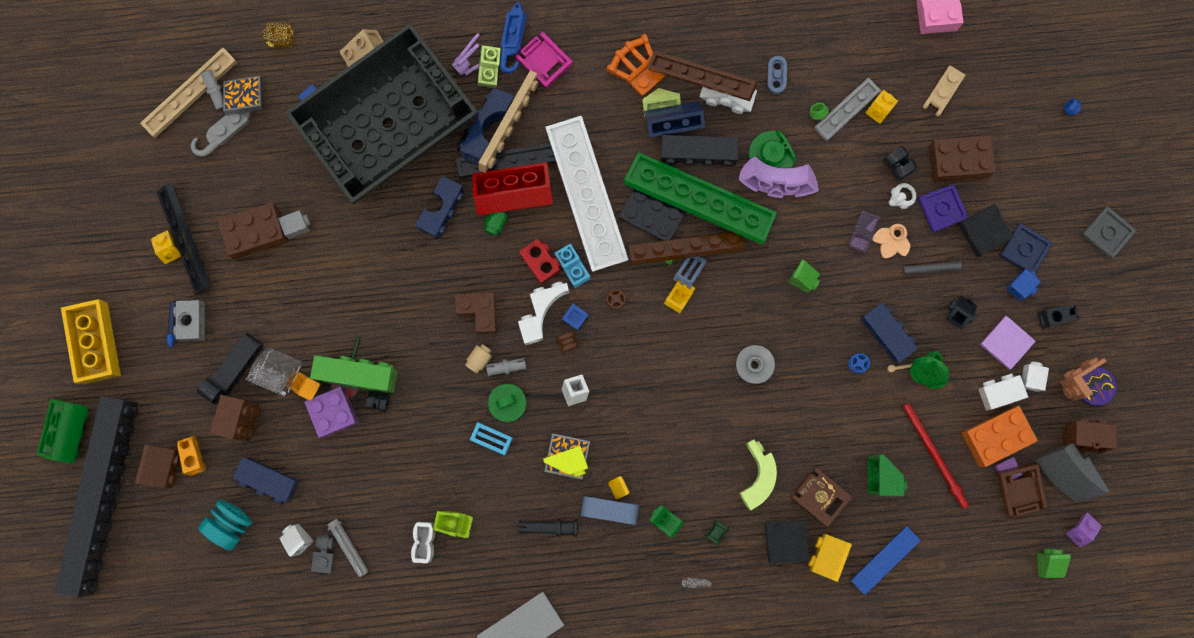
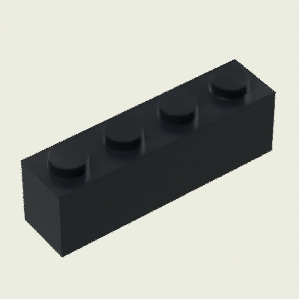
M662 135L661 162H665L667 165L684 163V165L693 166L695 163H703V166L722 164L723 167H732L737 163L738 138Z

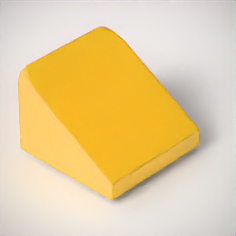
M622 476L608 482L616 499L629 494Z

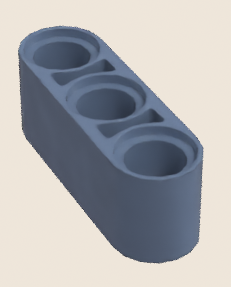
M583 496L580 516L636 525L639 505Z

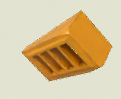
M299 372L290 389L296 394L312 400L320 384Z

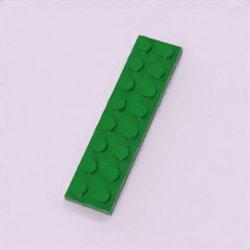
M638 152L623 184L761 245L764 244L777 214L775 211Z

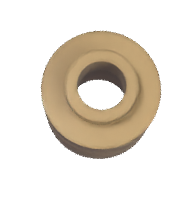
M483 344L481 346L476 345L466 359L467 363L465 365L478 374L491 359V350Z

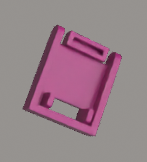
M541 32L539 36L544 41L541 42L536 36L520 51L525 59L519 54L515 58L528 72L531 70L537 73V81L547 89L573 65V61L544 32ZM559 63L562 67L549 77L547 73Z

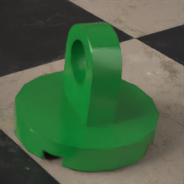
M938 351L929 352L926 357L915 359L910 368L912 379L919 385H927L926 388L929 389L944 387L950 377L949 369L943 363L942 355Z
M512 384L499 385L493 389L488 400L491 414L503 422H512L519 419L527 405L525 394L520 388Z

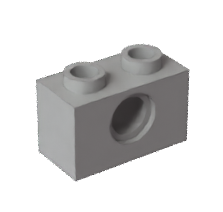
M200 300L176 301V306L173 309V314L176 318L173 333L176 339L180 341H205V303ZM191 316L192 321L186 326L185 321Z

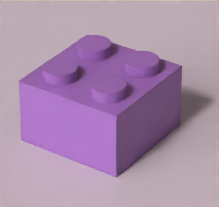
M338 387L314 397L312 400L305 401L318 438L327 437L359 423L345 387Z

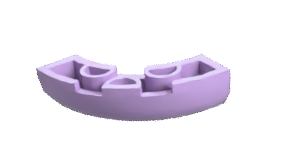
M755 156L740 171L739 180L755 192L759 190L768 193V196L783 198V195L802 197L819 191L818 182L809 164L797 168H776L761 162Z

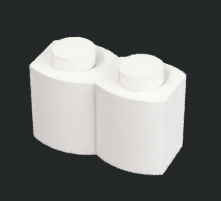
M417 522L414 526L413 538L415 543L411 551L414 563H429L433 559L434 546L432 542L436 531L433 530L434 523Z

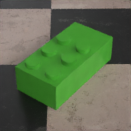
M314 355L310 379L318 382L394 394L398 371L393 369V366L388 363L378 362V365H374L373 362L359 359V362H355L356 360L345 356H340V359Z

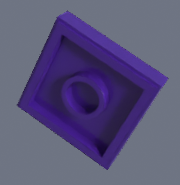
M954 184L917 198L932 233L969 218Z

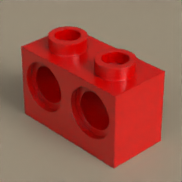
M536 239L520 250L519 253L540 284L543 285L560 273L559 267L561 265L555 256L551 258L548 254L550 249L544 241L541 243ZM534 249L541 251V255L537 258L531 256V252ZM546 264L552 266V270L549 273L542 272V267Z

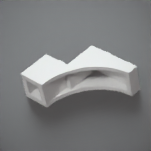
M557 282L552 284L551 288H537L533 290L534 293L530 294L536 316L533 317L532 314L521 317V321H518L525 345L544 340L542 328L546 312L558 298L569 293L567 283Z

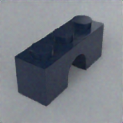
M444 176L441 177L433 192L436 197L443 200L442 208L437 212H430L424 209L415 224L417 229L436 239L440 235L443 236L447 229V221L453 218L457 203H461L465 196L463 186Z

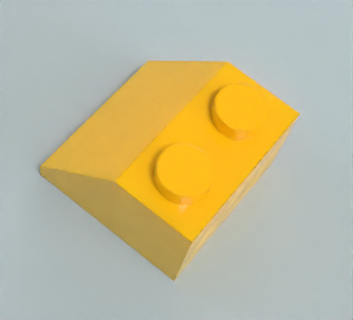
M822 534V537L819 536L815 544L817 548L816 553L811 555L808 562L809 570L838 582L852 544L827 534Z

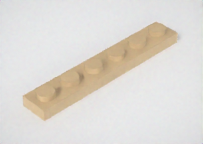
M224 48L220 49L140 124L156 138L206 92L207 87L200 73L212 69L217 82L238 62Z
M531 70L528 73L481 157L479 171L486 173L489 168L492 169L494 166L497 152L501 153L505 144V138H509L513 131L512 125L514 122L519 121L522 107L527 106L531 91L534 92L538 86L537 73Z

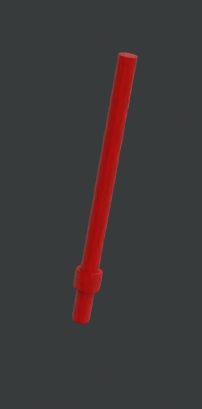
M910 403L902 406L949 485L950 493L956 497L962 509L968 507L969 504L962 494L963 490L960 484L955 482Z

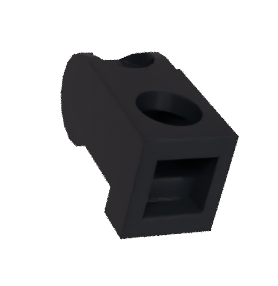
M1076 305L1047 309L1037 313L1042 329L1080 320Z

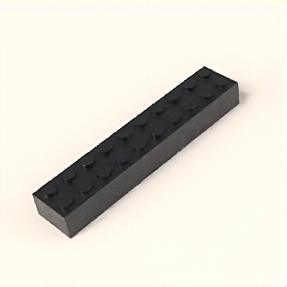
M100 396L54 593L82 597L94 594L98 588L99 581L97 578L103 567L102 556L107 549L108 542L106 539L112 528L111 517L116 510L115 500L121 489L120 478L125 471L124 461L130 450L128 445L129 439L134 432V418L138 415L137 402Z

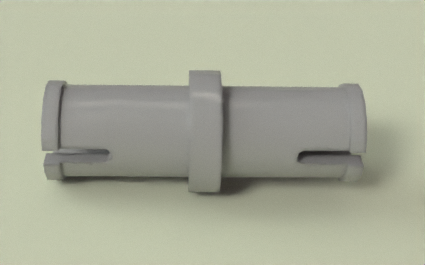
M212 69L200 73L207 87L206 92L210 94L215 109L223 107L221 86L217 84Z
M524 358L510 361L505 359L503 362L486 364L488 376L502 373L507 375L509 372L526 370Z

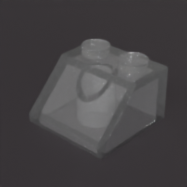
M266 347L254 361L246 380L287 397L303 361Z

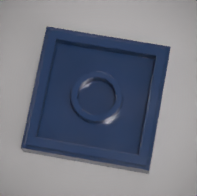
M1019 223L1013 232L1014 238L1007 241L999 256L1022 270L1027 269L1035 273L1053 242Z

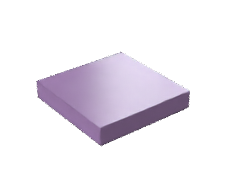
M1004 316L979 345L1008 370H1011L1036 341L1009 317Z

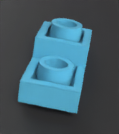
M571 243L554 253L574 288L591 279Z

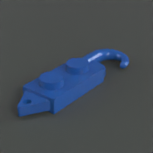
M519 1L510 12H507L501 42L502 50L499 67L501 71L507 74L514 72L519 65V62L516 61L513 67H506L507 57L515 55L521 48L527 17Z

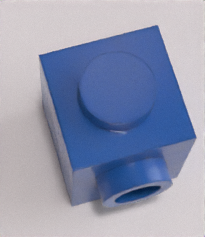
M1025 269L1005 289L1021 301L1028 295L1030 297L1034 295L1039 289L1037 285L1041 281L1037 279L1038 276L1033 271Z

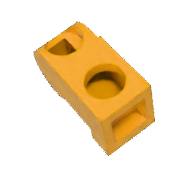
M191 436L179 440L177 445L183 474L192 476L207 471L196 437Z

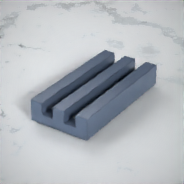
M700 256L686 258L673 280H680V284L683 285L685 283L687 288L690 289L707 260ZM694 258L695 260L693 261L692 265L690 266L686 274L682 276L681 273L689 263L690 259ZM698 261L701 262L691 280L687 279Z

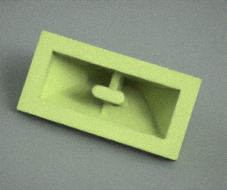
M660 88L642 99L644 111L681 104L679 93Z

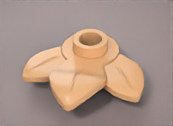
M894 224L890 228H881L872 238V241L881 244L880 252L884 259L892 257L897 252L902 256H906L910 250V243L906 238L907 230L901 224ZM894 231H899L900 236L896 237Z

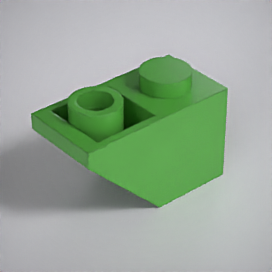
M1043 549L1044 553H1037L1038 577L1065 578L1071 559L1070 554H1064L1063 550Z

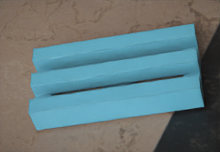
M478 422L470 438L471 441L503 455H506L513 439ZM479 428L487 430L507 439V442L504 443L478 430ZM476 434L504 446L503 450L476 439Z

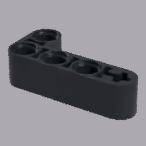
M249 333L244 334L211 379L206 378L203 380L196 392L212 404L218 405L220 395L228 396L261 352L264 344Z

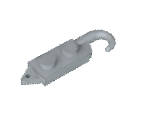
M252 111L225 115L208 129L206 137L210 144L203 150H198L196 148L198 138H194L191 142L192 152L199 157H205L212 153L250 122L249 118Z

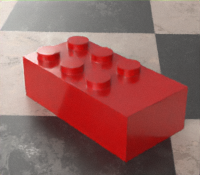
M547 162L492 170L486 173H472L473 198L477 215L553 204Z

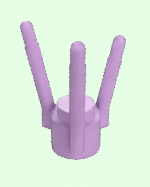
M478 33L451 64L459 75L465 73L468 76L472 71L479 68V64L469 68L471 64L467 60L479 47L478 43L472 47L480 36Z

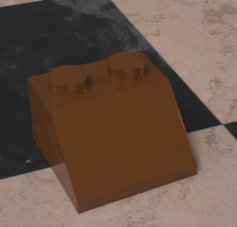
M145 444L135 483L159 488H171L176 481V468L181 462L179 451L168 447Z

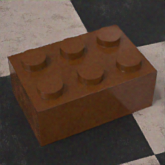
M991 135L934 139L929 145L933 182L989 178L996 173Z
M271 202L219 219L218 223L228 256L238 259L288 243V238L284 235L278 219L281 218L278 206Z
M220 395L210 434L250 442V438H253L255 434V420L260 416V404Z

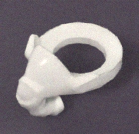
M901 183L892 188L889 205L892 207L899 206L901 209L911 206L916 200L914 188L907 183ZM901 188H907L911 191L912 198L910 201H905L906 195L903 192L900 193Z

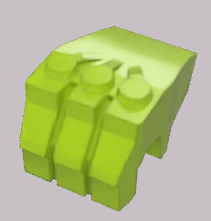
M437 511L433 530L454 537L469 538L473 517L459 512Z

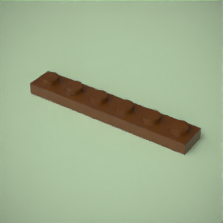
M658 51L653 52L647 66L649 71L746 101H751L758 85L754 80Z
M734 232L628 245L631 265L743 251L745 248L743 237Z

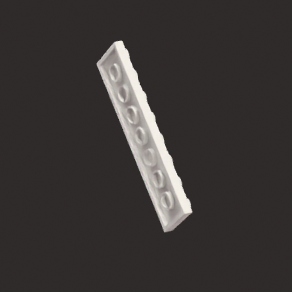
M582 116L545 127L592 272L628 261Z

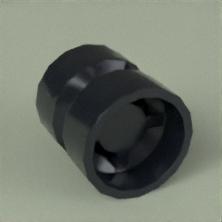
M904 146L897 148L883 159L888 169H893L892 174L897 182L918 168L915 161L908 158L909 153Z

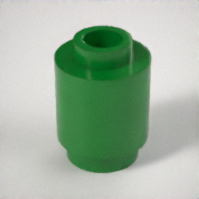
M504 211L488 214L483 225L485 226L483 231L493 236H498L508 216Z

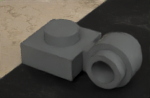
M322 534L317 537L316 548H319L321 552L314 551L311 568L313 572L332 573L335 553H328V550H332L334 546V538H331L330 535Z

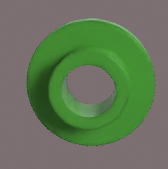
M816 103L810 108V116L815 120H822L829 113L828 107L824 103Z

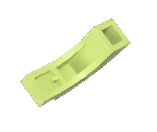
M754 439L746 443L757 463L758 476L750 487L739 493L748 510L756 508L769 497L774 488L777 475L776 463L772 453L763 455L762 452L765 451L763 446Z

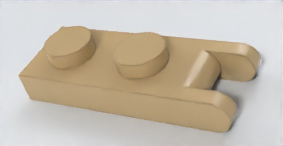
M949 65L922 108L926 109L929 104L939 109L935 116L939 117L964 79L965 74Z

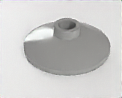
M748 346L737 357V372L746 382L752 384L763 383L774 372L775 361L773 355L762 346ZM757 362L758 368H752L751 363Z

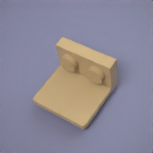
M363 29L340 50V54L349 67L383 43V40L377 30Z

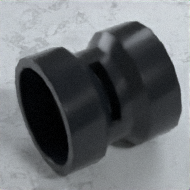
M370 390L367 396L366 409H379L380 412H387L390 394H378L376 391Z

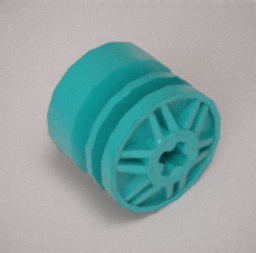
M218 499L215 503L217 508L212 507L211 513L216 518L206 516L198 526V529L210 541L231 551L240 541V537L235 531L246 533L247 529L245 526L250 527L253 521L236 505Z

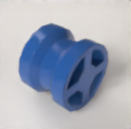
M862 353L853 355L848 361L849 369L856 374L865 372L870 366L869 358Z

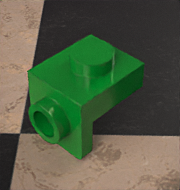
M662 505L653 511L650 518L654 525L671 538L676 535L684 524L683 521Z

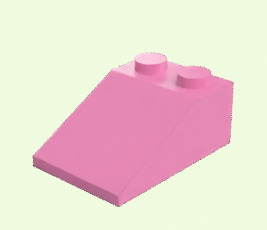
M916 0L921 34L958 31L964 23L960 0Z

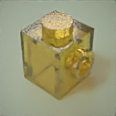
M266 22V28L263 29L262 36L270 47L291 48L293 29L289 24Z

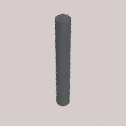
M952 262L903 267V273L913 274L962 269V263Z

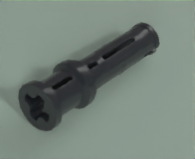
M558 519L556 522L519 520L518 526L527 527L518 528L519 533H555L559 537L563 534L574 535V537L578 536V519H574V521Z

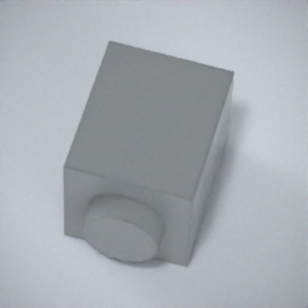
M300 210L278 218L283 233L288 239L310 232L308 226L311 225L310 219L307 214L304 215Z

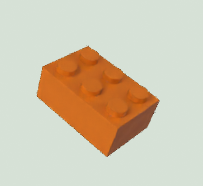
M1020 406L1011 407L961 432L979 467H987L1038 441Z

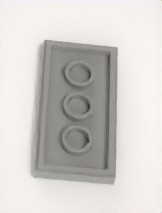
M541 592L478 634L477 637L546 638L563 627L564 623L545 593Z

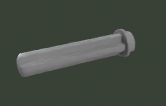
M335 519L327 524L329 527L327 530H331L359 577H362L368 573V569L342 528V522Z

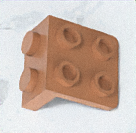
M1097 357L1091 360L1088 359L1079 364V368L1072 369L1063 374L1064 378L1059 382L1064 388L1065 396L1072 401L1091 396L1093 393L1082 377L1105 363L1106 359H1098Z

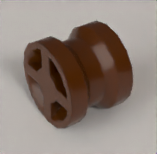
M619 289L611 290L607 295V305L613 310L621 309L625 304V294Z
M569 332L556 338L561 344L560 349L562 353L579 347L578 342L575 341L574 332Z

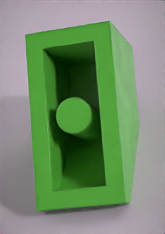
M801 260L788 283L809 293L812 289L815 291L820 282L817 278L820 273L806 261Z

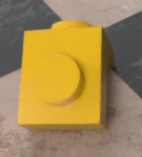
M883 90L868 108L866 114L878 123H881L897 104L898 100Z
M168 230L151 239L155 254L164 264H168L181 257L179 250L175 247L172 234Z
M680 280L677 281L664 302L665 305L678 313H681L695 290L693 286L688 289L685 283L683 285L680 284Z

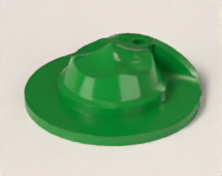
M780 131L764 132L758 135L750 145L749 160L756 156L761 162L776 168H792L796 162L795 154L789 142Z

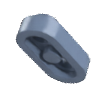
M774 56L768 63L767 88L772 94H780L787 85V61L781 56ZM778 65L780 69L776 70L774 66ZM778 83L780 87L775 88L773 84Z

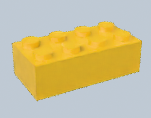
M97 299L62 307L61 312L74 383L84 385L120 377L108 302Z

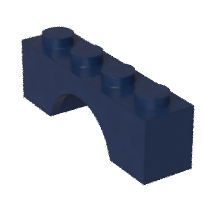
M493 88L492 92L487 94L484 107L478 111L477 120L470 126L466 140H463L460 144L459 149L463 159L479 165V161L489 145V142L484 138L485 131L492 123L503 120L514 100V95Z

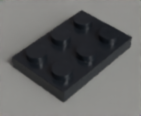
M633 189L618 218L661 241L672 239L686 211Z

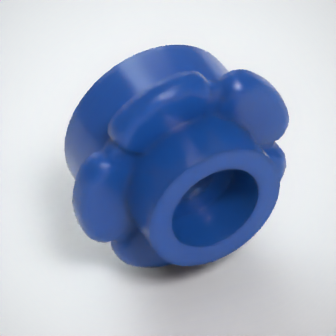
M1075 98L1070 99L1063 107V110L1066 112L1065 114L1068 116L1071 114L1073 116L1081 110V101H1077Z

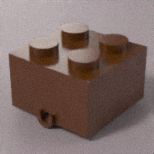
M1077 419L1076 422H1070L1069 425L1063 427V446L1074 443L1080 454L1085 452L1102 454L1117 449V425H1111L1109 421L1090 423L1089 419Z

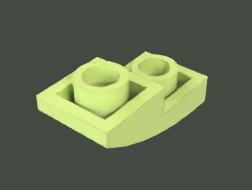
M482 45L477 86L496 88L500 48Z

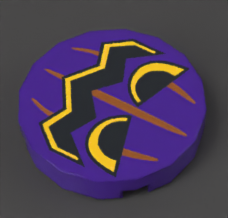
M1097 367L1082 377L1093 393L1091 396L1081 399L1083 402L1093 406L1107 404L1113 399L1117 385L1115 378L1109 371Z

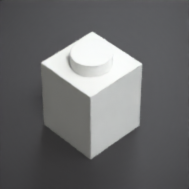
M1031 362L1028 365H1024L1021 379L1025 389L1035 392L1045 391L1049 368L1042 367L1043 364L1039 362Z
M583 375L564 380L561 390L568 406L586 401L589 389Z

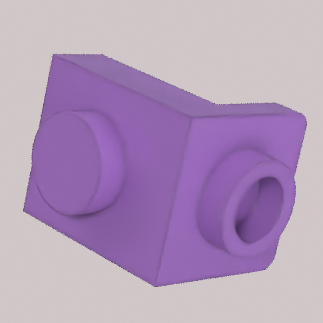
M1087 512L1081 516L1074 528L1067 531L1066 535L1075 544L1082 547L1095 539L1102 526Z

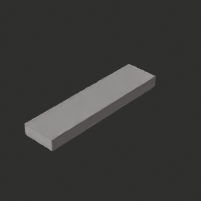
M868 77L814 127V130L827 142L871 102L881 90Z

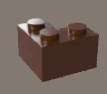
M494 293L455 295L456 314L458 317L475 316L476 333L478 335L497 334L496 296Z

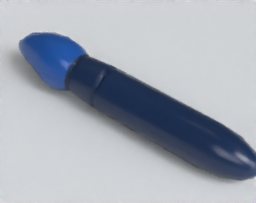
M176 301L171 302L169 309L168 335L166 338L169 347L173 346L176 339L173 333V327L176 325V318L173 314Z

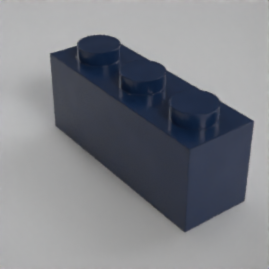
M700 101L644 111L646 128L650 138L705 128L704 110Z
M880 303L860 318V320L893 362L898 364L918 349L917 343L911 335L908 336L905 333L903 324L893 318L891 309L887 305Z
M242 457L233 476V479L238 481V485L244 488L249 486L255 488L254 492L262 496L268 494L273 497L272 500L279 504L291 501L300 482L249 457Z

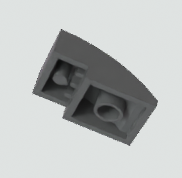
M1074 443L1044 453L1036 459V462L1052 483L1077 503L1109 492L1089 457L1082 458Z

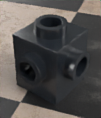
M961 295L957 301L953 299L947 308L949 313L946 320L963 330L968 323L971 324L976 318L977 314L975 311L977 305L971 299Z

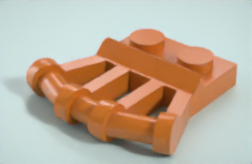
M646 34L630 42L627 41L621 50L618 49L615 52L611 64L606 68L607 72L626 80L642 98L666 77L665 75L649 71L647 68L653 51ZM644 45L649 58L646 60L635 47ZM628 52L642 64L637 69L625 57ZM620 61L632 72L631 75L617 69Z

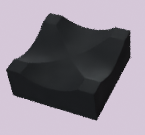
M996 204L987 207L958 224L976 257L982 256L1014 238L1013 233L1002 219Z
M806 520L765 523L768 563L810 560Z

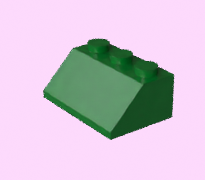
M51 399L36 455L49 460L74 464V460L79 454V441L84 434V421L88 418V406Z
M884 455L868 456L867 495L904 496V492L907 491V481L904 480V475Z

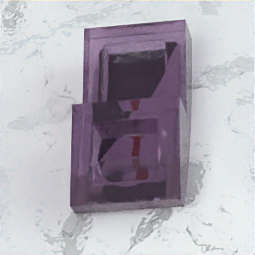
M862 210L848 246L866 253L880 217Z

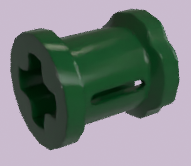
M714 520L713 527L704 536L719 546V541L729 529L717 520Z

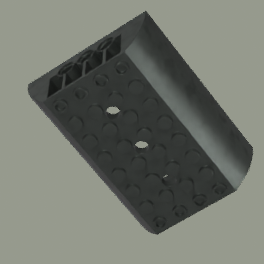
M411 23L285 112L353 205L478 116V111ZM417 98L424 99L423 105L419 107L414 105V101ZM386 120L394 122L391 128L384 127ZM356 142L363 143V147L360 150H354L353 146Z

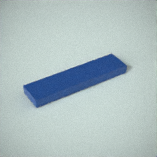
M905 526L850 581L863 595H866L921 540Z

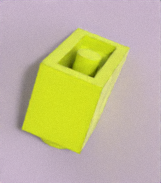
M581 446L543 459L544 463L569 475L574 474V477L586 474L585 470L588 469Z

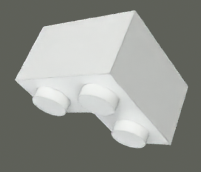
M702 87L700 98L705 100L707 105L715 107L722 104L730 107L734 113L742 114L743 112H751L757 90H755L751 101H746Z

